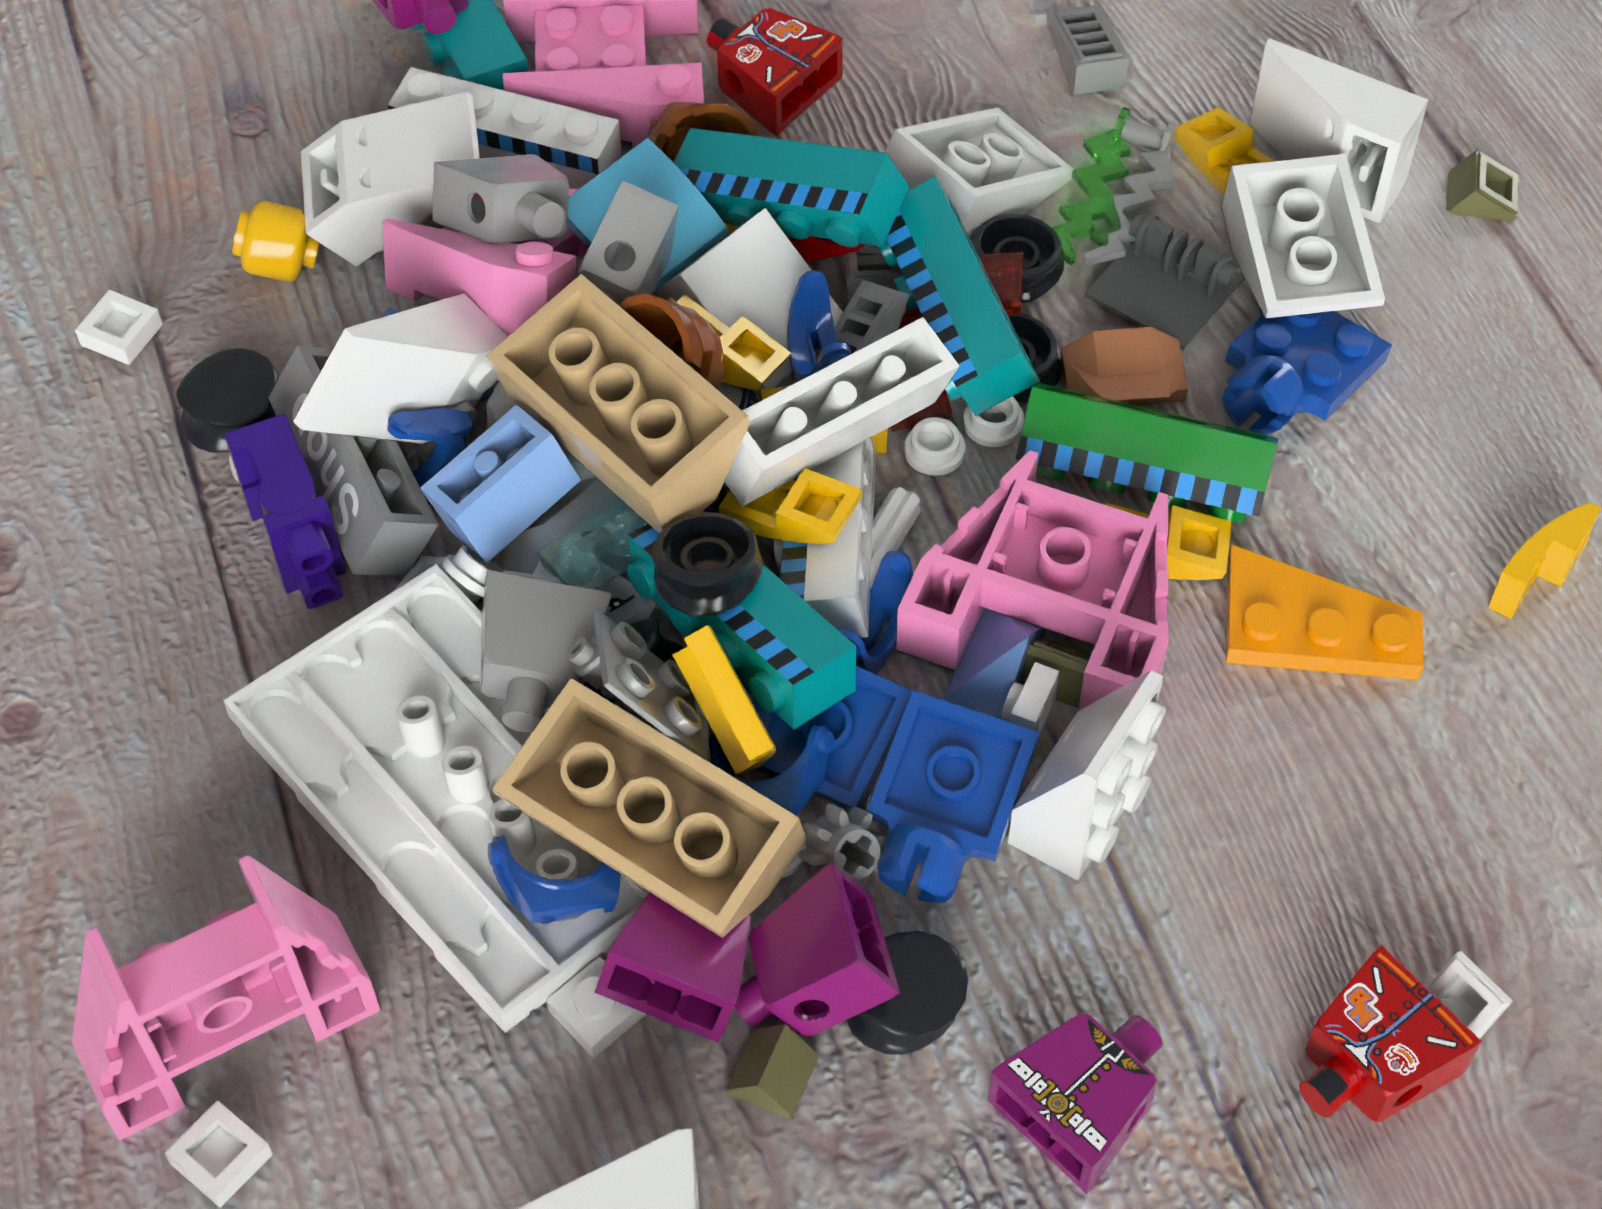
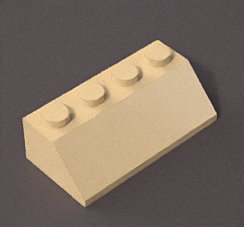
M582 274L486 355L508 397L552 433L554 438L659 534L669 523L688 515L701 513L717 499L751 423L746 413Z
M570 678L492 788V791L497 796L722 938L770 896L806 842L798 816Z

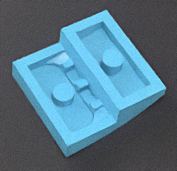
M648 138L568 197L567 227L588 247H590L622 180L679 205L671 258L652 293L729 234L728 227L704 196L681 170Z

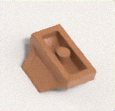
M1154 327L1091 331L1061 348L1060 363L1064 389L1133 405L1186 401L1188 387L1179 340Z

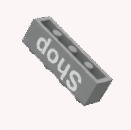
M297 345L268 399L276 415L285 413L313 479L316 497L324 495L328 504L339 546L352 573L360 575L406 576L439 524L395 440L301 430L293 422L333 351L330 348Z

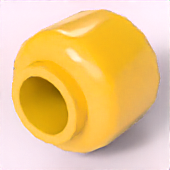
M260 200L254 204L251 212L241 211L232 255L241 257L242 268L249 274L292 283L299 278L303 266L315 267L320 243L306 234L303 209Z

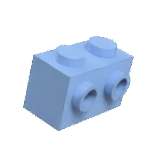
M515 405L420 489L452 534L487 564L579 483L581 479L552 433L518 405Z

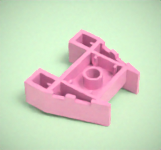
M503 0L506 24L517 43L535 42V72L503 73L504 91L618 119L620 138L622 141L632 142V149L647 138L651 130V121L657 120L659 116H662L669 103L694 102L704 104L702 63L647 65L645 36L699 33L697 0Z
M569 188L568 197L579 189ZM475 193L472 199L484 204L482 197ZM389 218L383 220L386 289L414 301L423 298V296L443 300L465 293L508 336L576 279V257L585 256L589 249L568 227L567 232L562 238L493 244L448 227L439 229Z
M1029 450L1000 479V487L978 509L973 506L958 521V529L941 546L935 544L921 558L898 607L897 650L957 670L984 608L1095 645L1084 671L1078 710L1080 711L1150 670L1162 675L1169 642V621H1167L1168 495L1161 492L1158 493L1148 519L1036 483L1038 453Z
M247 855L238 859V862L253 897L254 904L241 910L222 912L210 919L203 928L172 943L153 945L142 951L134 961L120 968L117 967L98 928L94 927L86 931L72 1044L101 1110L119 1140L185 1108L186 1106L173 1077L301 1014H303L316 1042L380 1011L371 980L336 913Z

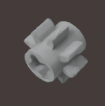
M831 803L827 804L826 816L818 818L813 823H804L803 827L807 832L806 848L798 853V857L811 865L817 866L814 875L832 862L860 885V879L869 876L873 871L878 872L877 864L881 854L880 846L885 843L887 836L873 829H868L872 822V814L855 806L847 815L845 810ZM846 842L843 850L840 852L842 845Z

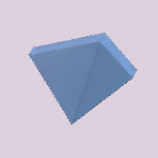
M984 608L942 700L1002 719L1004 703L1013 683L1021 684L1029 645L1042 639L1046 628Z

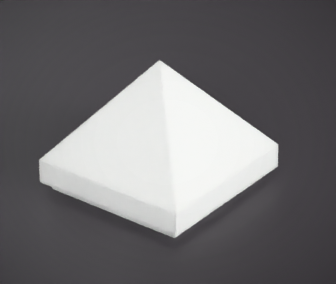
M1462 951L1457 952L1427 986V989L1478 1038L1485 1034L1513 1002Z

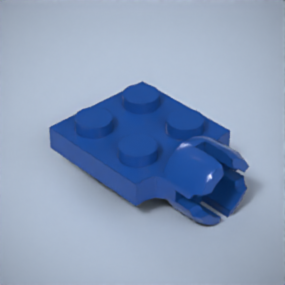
M1335 311L1265 318L1264 314H1262L1229 345L1225 362L1235 367L1237 371L1228 378L1229 385L1224 389L1222 401L1225 411L1237 427L1254 412L1262 415L1249 428V431L1263 435H1269L1280 430L1298 413L1307 412L1314 414L1325 421L1386 362L1392 344Z
M856 666V691L793 730L774 711L767 712L762 709L755 701L750 689L741 682L776 747L775 754L756 769L774 777L780 775L804 751L811 728L813 726H826L833 734L834 747L828 755L823 780L813 795L848 811L855 806L862 809L882 771L912 690Z
M912 690L867 808V812L873 815L872 820L881 823L888 829V836L877 864L879 880L892 890L906 896L918 864L923 865L917 887L922 889L918 900L937 904L946 903L953 896L964 864L971 858H984L996 862L1011 820L1012 810L1017 803L1035 753L1040 732Z

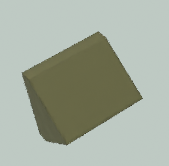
M1046 638L1040 639L1029 645L1021 684H1025L1035 662L1060 671L1056 700L1079 708L1084 671L1091 654Z
M786 1024L754 1029L726 1088V1094L792 1120L819 1059V1054Z

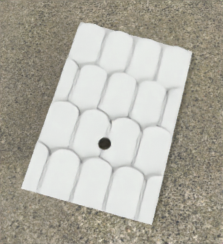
M435 564L224 699L223 702L229 718L239 727L246 741L295 792L297 800L369 876L375 883L378 892L434 951L435 958L506 1033L530 1015L529 1012L531 1010H536L547 1002V998L599 956L602 959L605 958L612 944L649 894V891L621 874L618 902L613 912L605 913L602 908L594 909L575 919L554 921L544 925L540 922L531 923L507 898L495 877L488 858V843H492L493 837L504 835L510 853L516 862L529 872L548 879L571 880L582 877L596 870L602 861L497 796L492 791V788L532 732H520L507 727L502 722L505 700L487 697L481 692L482 612L442 569ZM545 707L544 715L546 714L549 708Z

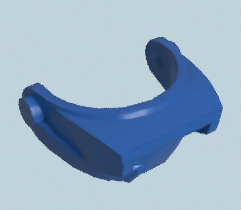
M808 271L799 278L789 309L787 348L791 352L789 361L795 375L794 379L797 382L851 355L849 345L837 341L831 313L829 285L826 276L819 271ZM814 350H819L820 355L818 359H816Z
M454 408L399 411L391 414L387 423L388 432L395 438L436 442L435 449L430 457L416 470L412 471L420 488L467 448V436L472 432L473 428L468 413Z
M888 551L880 562L878 573L870 589L868 637L860 638L859 635L847 628H837L856 645V666L878 675L897 646L898 607L913 577L911 559L902 551ZM886 620L888 626L882 639L879 641V643L876 645L874 649L868 652L869 649L874 645Z
M813 726L804 751L780 775L772 779L756 782L739 781L797 816L823 780L828 755L834 747L832 732L826 726ZM712 733L709 739V747L712 753L711 764L735 778L734 770L715 734Z
M504 835L493 837L492 843H488L489 862L492 865L499 885L509 901L531 923L540 922L544 925L554 921L575 919L594 909L602 908L605 913L614 911L619 897L621 873L602 862L592 873L575 879H548L529 872L517 863L510 853Z

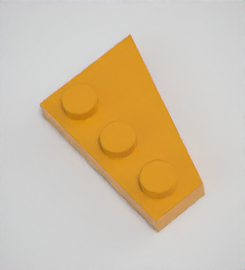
M1231 544L1227 571L1226 663L1419 680L1424 667L1422 612Z

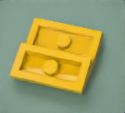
M707 625L685 637L684 640L687 647L673 654V657L736 774H747L771 758L776 752V747L714 631Z

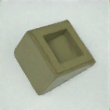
M1475 150L1449 171L1446 201L1448 212L1462 216L1511 222L1518 218V174L1478 150Z

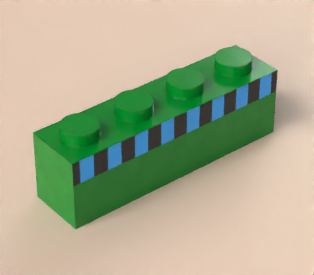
M1038 383L1031 388L1016 460H1020L1029 450L1038 453L1036 472L1038 476L1064 480L1066 471L1089 476L1088 486L1105 492L1124 494L1126 485L1150 491L1148 500L1154 503L1158 493L1161 492L1168 495L1169 507L1174 505L1184 508L1186 500L1210 505L1209 515L1232 522L1245 523L1247 514L1260 516L1279 438Z

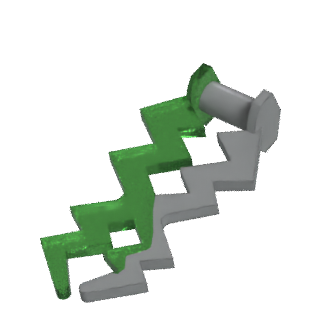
M1123 107L1114 129L1084 140L1083 148L1097 164L1073 170L1072 178L1090 200L1060 206L1059 214L1067 223L1051 227L1056 231L1062 243L1061 256L1067 264L1074 265L1076 263V252L1069 239L1090 235V240L1099 247L1084 254V265L1089 266L1125 257L1126 249L1122 243L1135 241L1136 238L1129 235L1131 223L1124 214L1154 206L1156 198L1152 191L1168 190L1174 187L1170 157L1176 139V124L1169 122L1166 130H1162L1132 120L1130 109ZM1125 141L1153 150L1140 153L1139 159L1150 172L1128 176L1129 169L1119 159L1120 157H1130L1131 149ZM1123 178V185L1129 194L1113 195L1105 185V182ZM1104 219L1110 228L1095 231L1092 221Z

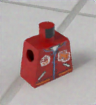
M772 8L762 9L742 27L725 18H720L713 24L707 36L708 47L717 52L718 85L721 91L776 136L842 79L843 37Z
M1381 945L1372 953L1314 1025L1305 1052L1318 1068L1299 1084V1090L1306 1103L1322 1117H1330L1346 1102L1351 1100L1370 1120L1381 1122L1460 1077L1467 1071L1482 1040Z

